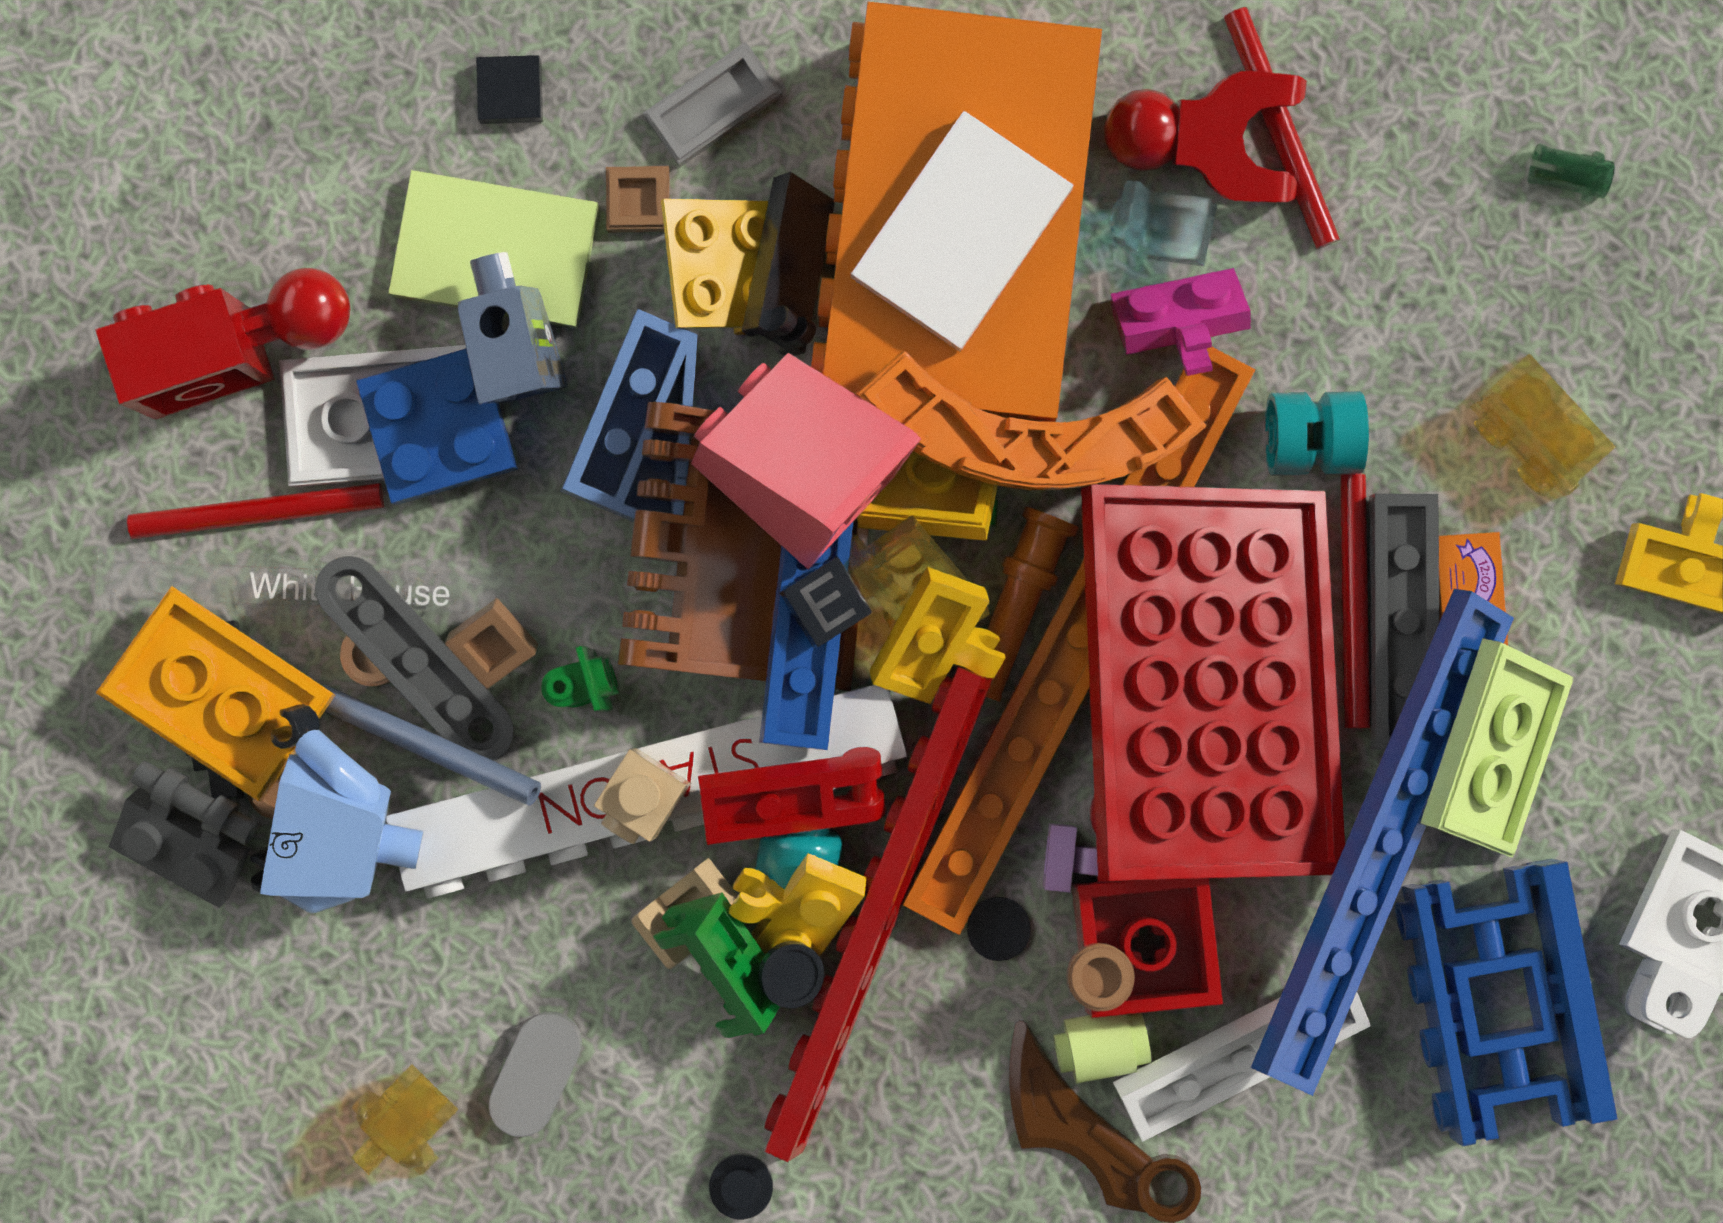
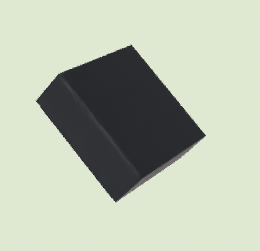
M539 55L476 57L477 111L480 124L543 122L542 60Z

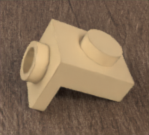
M707 858L632 918V924L665 967L672 969L691 953L686 945L661 949L654 940L653 936L656 933L673 929L668 928L662 919L667 909L674 905L723 892L732 905L738 895L712 861Z

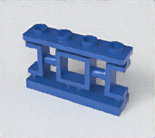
M1551 858L1529 862L1524 866L1503 868L1508 900L1455 909L1450 882L1440 879L1429 881L1426 884L1402 886L1404 901L1395 904L1399 932L1404 941L1412 939L1417 965H1411L1407 968L1410 991L1416 1004L1424 1003L1429 1028L1421 1029L1419 1032L1422 1054L1428 1068H1437L1441 1092L1432 1093L1434 1117L1441 1132L1449 1131L1450 1138L1462 1147L1475 1145L1478 1139L1486 1141L1499 1139L1493 1106L1547 1096L1552 1121L1563 1127L1575 1125L1576 1121L1581 1120L1596 1124L1618 1119L1567 861ZM1530 886L1547 971L1543 954L1540 950L1532 947L1509 952L1504 950L1499 919L1534 913ZM1431 905H1433L1436 926L1448 929L1473 924L1479 957L1444 963L1448 990ZM1522 968L1533 1026L1479 1035L1468 978ZM1554 1014H1556L1572 1098H1570L1567 1079L1557 1074L1529 1079L1523 1047L1559 1041ZM1455 1032L1458 1035L1460 1051L1469 1057L1498 1053L1503 1083L1468 1090L1473 1116H1471Z

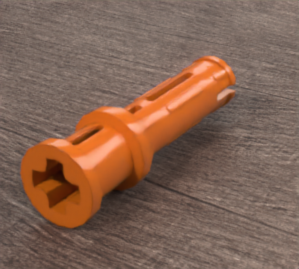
M1025 507L1022 514L1026 519V523L1013 556L1005 557L1002 566L1004 570L1002 573L1008 575V578L987 629L999 636L1000 641L994 650L1004 653L1006 657L997 674L992 678V683L986 697L1001 702L1003 697L1002 692L1042 591L1050 592L1051 587L1056 586L1058 577L1054 573L1055 567L1067 538L1075 537L1078 531L1077 526L1030 507Z

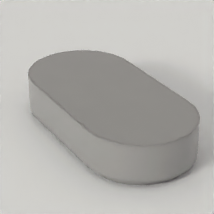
M553 1011L542 1012L529 1019L520 1029L489 1098L491 1118L495 1125L504 1133L515 1137L531 1136L543 1129L551 1119L582 1050V1037L579 1028L568 1016Z

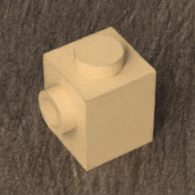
M637 748L629 749L595 802L594 807L606 814L601 824L620 838L635 844L639 836L650 842L658 837L691 785V782Z

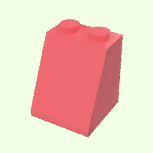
M787 353L773 369L762 363L751 373L738 390V393L744 398L729 414L719 407L705 420L694 435L700 441V444L691 464L809 570L893 480L921 438L912 429Z

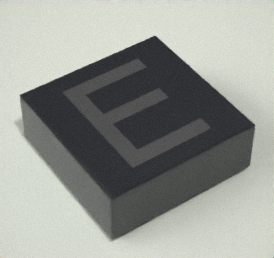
M839 557L833 558L779 592L813 648L820 647L873 613Z

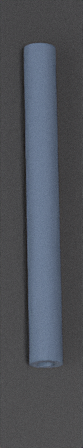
M323 685V687L336 695L325 710L326 713L523 804L531 806L538 798L541 790V783L335 688Z

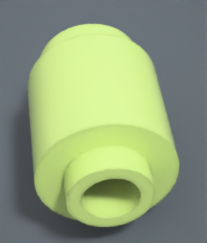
M1142 1013L1095 1018L1086 1015L1063 1020L1065 1033L1053 1035L1060 1072L1072 1071L1076 1084L1136 1073L1137 1066L1151 1063L1149 1039Z

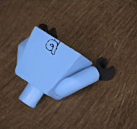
M300 704L281 709V717L286 718L291 727L284 726L273 729L271 742L280 749L296 746L295 751L297 755L289 754L279 782L269 844L264 849L250 856L252 863H256L264 869L251 877L252 889L263 895L281 896L309 913H317L353 901L355 898L369 896L377 863L416 869L423 831L385 824L391 791L386 786L378 784L375 777L319 730V718L310 706Z

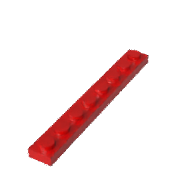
M958 667L954 678L946 676L938 688L932 706V711L939 714L930 738L922 736L914 748L908 765V771L915 774L906 798L899 795L890 808L884 825V831L891 834L882 858L875 855L863 875L866 877V899L859 916L851 915L842 928L836 945V951L843 953L835 976L826 975L819 993L814 998L812 1010L820 1014L811 1036L803 1034L791 1055L788 1070L796 1074L786 1096L780 1093L777 1096L765 1121L764 1129L772 1132L764 1152L783 1161H791L803 1153L992 683V678L983 677L969 669Z

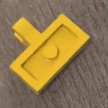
M1699 493L1698 496L1689 494L1681 523V534L1642 523H1632L1615 585L1723 614V546L1714 543L1723 517V499Z
M927 567L869 670L872 684L931 704L941 682L946 678L953 664L965 667L983 677L994 678L1006 657L1004 653L994 650L1000 641L998 635L989 630L975 627L989 603L985 587Z
M809 853L793 873L785 889L761 871L753 868H744L733 883V889L739 892V895L730 906L729 914L741 922H759L752 931V936L764 954L777 944L796 941L807 945L820 957L865 896L866 877Z

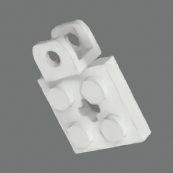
M1682 830L1671 831L1619 943L1620 946L1644 957L1626 995L1625 1009L1627 1014L1666 1034L1675 1033L1684 1038L1696 1036L1707 1023L1719 995L1723 997V851ZM1708 898L1716 902L1713 913L1721 918V922L1718 928L1706 927L1700 932L1696 927L1697 919L1693 917L1694 908L1696 905H1704ZM1670 997V1006L1667 1010L1666 1001Z

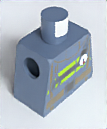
M507 252L495 253L471 260L470 265L478 296L459 301L458 313L479 404L509 403L567 388V379L539 289L516 286ZM507 312L509 316V327L507 331L504 332L502 327V319L505 313Z

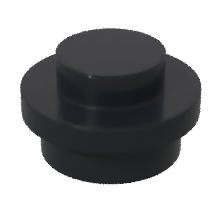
M736 1153L722 1159L715 1166L709 1181V1194L714 1206L725 1216L737 1220L749 1219L760 1214L769 1204L773 1193V1178L767 1165L758 1157L746 1153Z

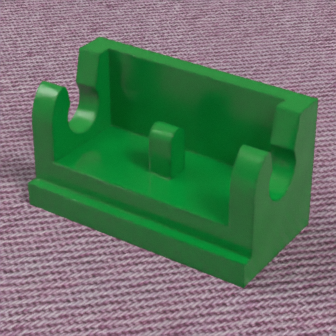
M723 892L669 907L662 919L668 928L673 929L658 932L653 938L661 949L686 945L700 965V971L706 980L711 981L724 1000L723 1007L728 1015L735 1016L733 1019H724L715 1024L721 1036L732 1038L753 1033L754 1036L764 1034L780 1006L764 995L759 985L758 971L765 954L744 923L729 914L731 904Z

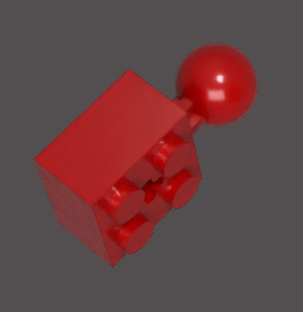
M299 268L284 274L275 282L269 292L267 303L252 308L222 288L214 289V286L210 284L198 285L175 295L176 303L152 310L150 305H140L119 311L113 315V324L95 329L119 404L156 420L275 380L264 344L281 339L289 346L301 350L325 348L337 341L346 330L351 308L346 290L334 276L316 268Z
M1093 796L1090 805V822L1096 834L1095 799ZM1209 879L1071 883L1078 950L1092 943L1112 945L1128 957L1134 970V986L1127 1000L1117 1008L1108 1011H1095L1085 1007V1012L1092 1018L1223 1004ZM1146 926L1148 932L1160 936V945L1151 947L1149 951L1150 958L1142 960L1141 953L1131 949V939L1138 937L1139 928Z

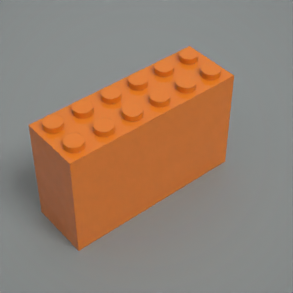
M867 2L865 23L853 21L848 59L850 61L849 78L858 79V85H845L841 114V140L851 141L850 150L837 149L833 188L835 189L834 202L843 203L842 215L833 213L829 215L825 252H827L826 265H835L836 268L834 279L822 277L818 304L819 327L828 328L827 343L814 342L811 361L813 369L855 394L895 356L906 351L931 377L945 388L971 402L975 408L1004 418L1012 417L1038 422H1055L1057 420L1102 29ZM963 111H966L1074 186L966 345L959 352L853 280L851 273Z

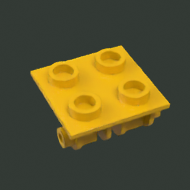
M662 199L661 206L675 328H733L735 335H747L742 332V326L768 201Z

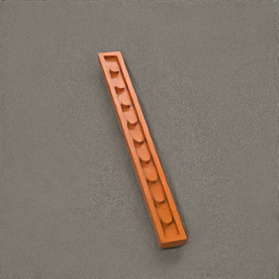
M1214 347L1207 348L1212 363V371L1187 376L1183 368L1174 386L1207 426L1184 446L1160 461L1128 474L1122 485L1195 487L1256 369ZM1084 558L902 904L958 935L961 934L1090 687Z

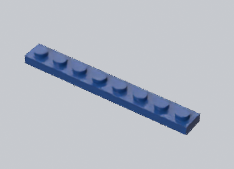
M1454 589L1250 1067L1312 1096L1425 831L1426 825L1420 822L1482 638L1504 643L1514 620V617L1472 591Z

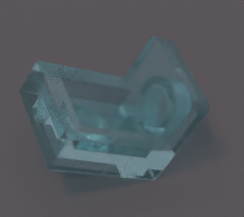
M1127 180L1124 185L1122 198L1117 199L1111 213L1110 225L1113 241L1134 257L1204 266L1217 204L1207 197L1153 192L1147 189L1141 182Z

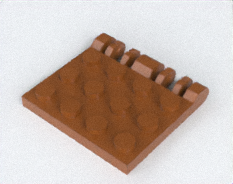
M648 402L645 430L671 435L692 436L691 445L660 440H643L642 455L650 457L651 460L689 462L686 486L670 484L667 480L648 479L647 481H639L637 496L662 501L684 503L683 515L635 510L630 556L641 559L677 563L676 576L628 571L627 586L645 592L670 591L674 592L671 617L659 616L654 612L643 610L624 612L622 627L669 632L668 643L621 638L618 665L766 681L782 546L691 464L700 444V441L694 435L714 410L665 402ZM856 518L853 521L848 573L862 594L869 529L859 528ZM858 622L841 633L835 690L851 691Z

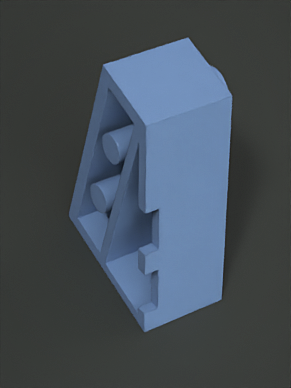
M637 309L560 492L634 522L635 510L683 515L684 503L643 498L637 496L639 481H647L648 479L667 480L670 484L686 486L689 462L651 460L650 457L642 455L643 440H660L689 445V436L645 430L648 402H665L693 407L698 334L684 328H675L674 324Z

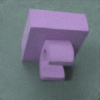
M1049 823L1043 876L1044 890L1071 893L1072 873L1098 875L1097 847L1075 845L1077 827L1073 825Z

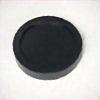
M992 897L980 902L973 909L967 922V935L972 947L978 954L989 960L1005 961L1014 958L1023 951L1030 938L1031 925L1027 913L1017 902L1009 898Z
M787 941L777 944L765 954L759 966L758 981L764 995L773 1003L784 1008H798L812 1001L819 993L824 981V967L820 957L813 949L800 942Z

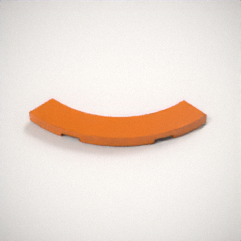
M906 351L895 356L855 393L858 397L912 429L921 438L913 451L930 462L968 478L992 485L1024 490H1061L1084 487L1123 477L1160 461L1184 446L1207 426L1167 377L1156 380L1142 393L1120 407L1095 417L1071 422H1038L1012 417L1004 418L973 407L971 402L966 401L942 386L925 372Z

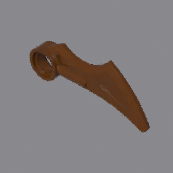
M1018 1020L1014 1026L1010 1050L1009 1088L1013 1120L1021 1149L1051 1148L1074 1156L1086 1165L1095 1176L1102 1190L1106 1205L1144 1212L1160 1222L1168 1223L1184 1220L1191 1215L1201 1199V1184L1196 1171L1189 1162L1173 1154H1161L1150 1157L1106 1121L1067 1084L1045 1054L1028 1024L1024 1020ZM1161 1171H1176L1186 1181V1192L1183 1198L1175 1204H1160L1150 1195V1183L1153 1177Z

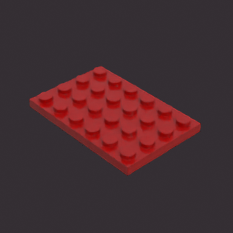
M1091 484L1082 488L1098 882L1332 875L1345 846L1325 491Z

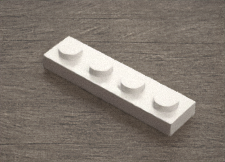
M1356 992L1335 1044L1371 1026L1358 992ZM1280 998L1138 1069L1136 1073L1128 1074L1113 1082L1142 1142L1270 1078V1076L1250 1067Z

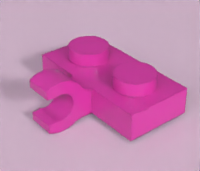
M1234 268L1110 294L1113 317L1126 355L1176 345L1187 376L1212 371V363L1207 352V348L1212 347L1211 337L1251 329V310Z

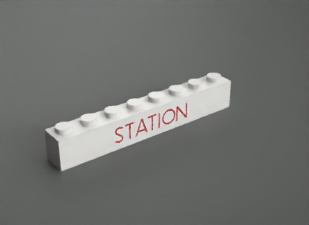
M876 685L834 696L828 750L759 743L762 715L638 748L691 782V785L668 819V821L672 820L675 832L704 824L698 776L840 757L850 749L870 747L878 750L881 754L882 777L897 772L894 760L907 757L890 691ZM628 751L530 777L541 783L539 796L531 806L489 788L386 816L389 825L423 831L416 869L399 867L405 892L424 887L427 899L464 889L462 876L486 870L489 882L526 872L523 860L547 853L551 865L587 856L588 852L585 843L610 837L613 848L632 844L605 828L601 822L606 814L594 807L595 802ZM639 836L636 843L646 839Z

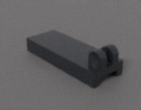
M791 171L773 177L742 326V332L750 337L760 334L779 345V353L784 356L787 353L793 356L804 354L807 344L815 336L816 325L812 322V316L825 256L829 215L833 213L835 205L833 198Z

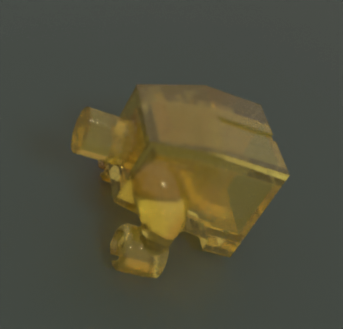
M411 1064L381 1097L367 1090L352 1105V1110L357 1113L356 1119L360 1130L369 1139L351 1156V1159L368 1175L386 1157H389L396 1165L407 1169L413 1168L417 1174L424 1175L439 1159L428 1143L450 1122L459 1109Z

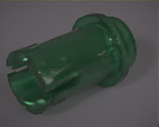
M1539 143L1533 151L1532 159L1556 165L1557 169L1553 171L1530 165L1527 182L1532 185L1540 184L1582 194L1581 200L1589 202L1594 197L1605 198L1613 181L1615 164L1613 161L1605 160L1603 152L1595 151L1592 155L1579 154Z

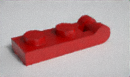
M857 747L846 751L840 757L698 776L707 845L863 824L879 820L885 815L886 810L884 792L877 787V779L882 775L881 754L874 748ZM851 786V790L846 795H833V788Z

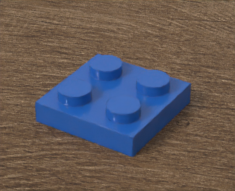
M467 349L356 380L392 504L399 505L518 470L499 403L479 404Z

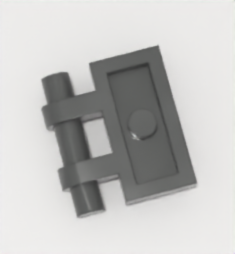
M144 760L137 767L131 779V783L140 788L135 790L126 799L108 847L220 908L229 899L236 886L250 852V848L245 845L254 836L259 823L238 812L239 804L222 795L214 799L189 785V777L171 767L163 771Z

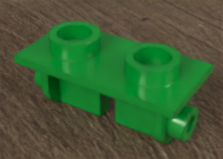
M585 646L575 647L579 659L578 662L552 669L542 680L541 692L544 699L556 707L576 708L592 703L594 711L608 712L613 710L610 696L620 694L610 658H603L602 655L597 657L595 649Z

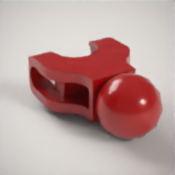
M1239 71L1219 81L1201 99L1177 100V104L1166 94L1151 89L1131 91L1119 98L1109 110L1104 125L1105 142L1113 158L1127 168L1138 171L1155 170L1172 160V164L1192 166L1199 171L1207 185L1225 199L1249 202H1289L1296 199L1297 181L1294 176L1288 172L1274 171L1257 166L1246 154L1243 135L1249 119L1261 109L1275 106H1295L1301 103L1306 96L1307 80L1299 75Z

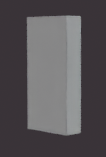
M745 42L643 112V115L678 166L681 167L783 96L774 80L747 42Z

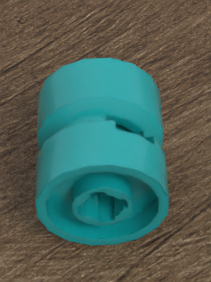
M1361 391L1325 392L1318 402H1313L1307 392L1269 394L1265 410V432L1268 431L1266 464L1271 476L1307 475L1314 465H1319L1325 475L1361 474L1364 472L1369 446V419L1365 396ZM1307 423H1313V445H1307Z

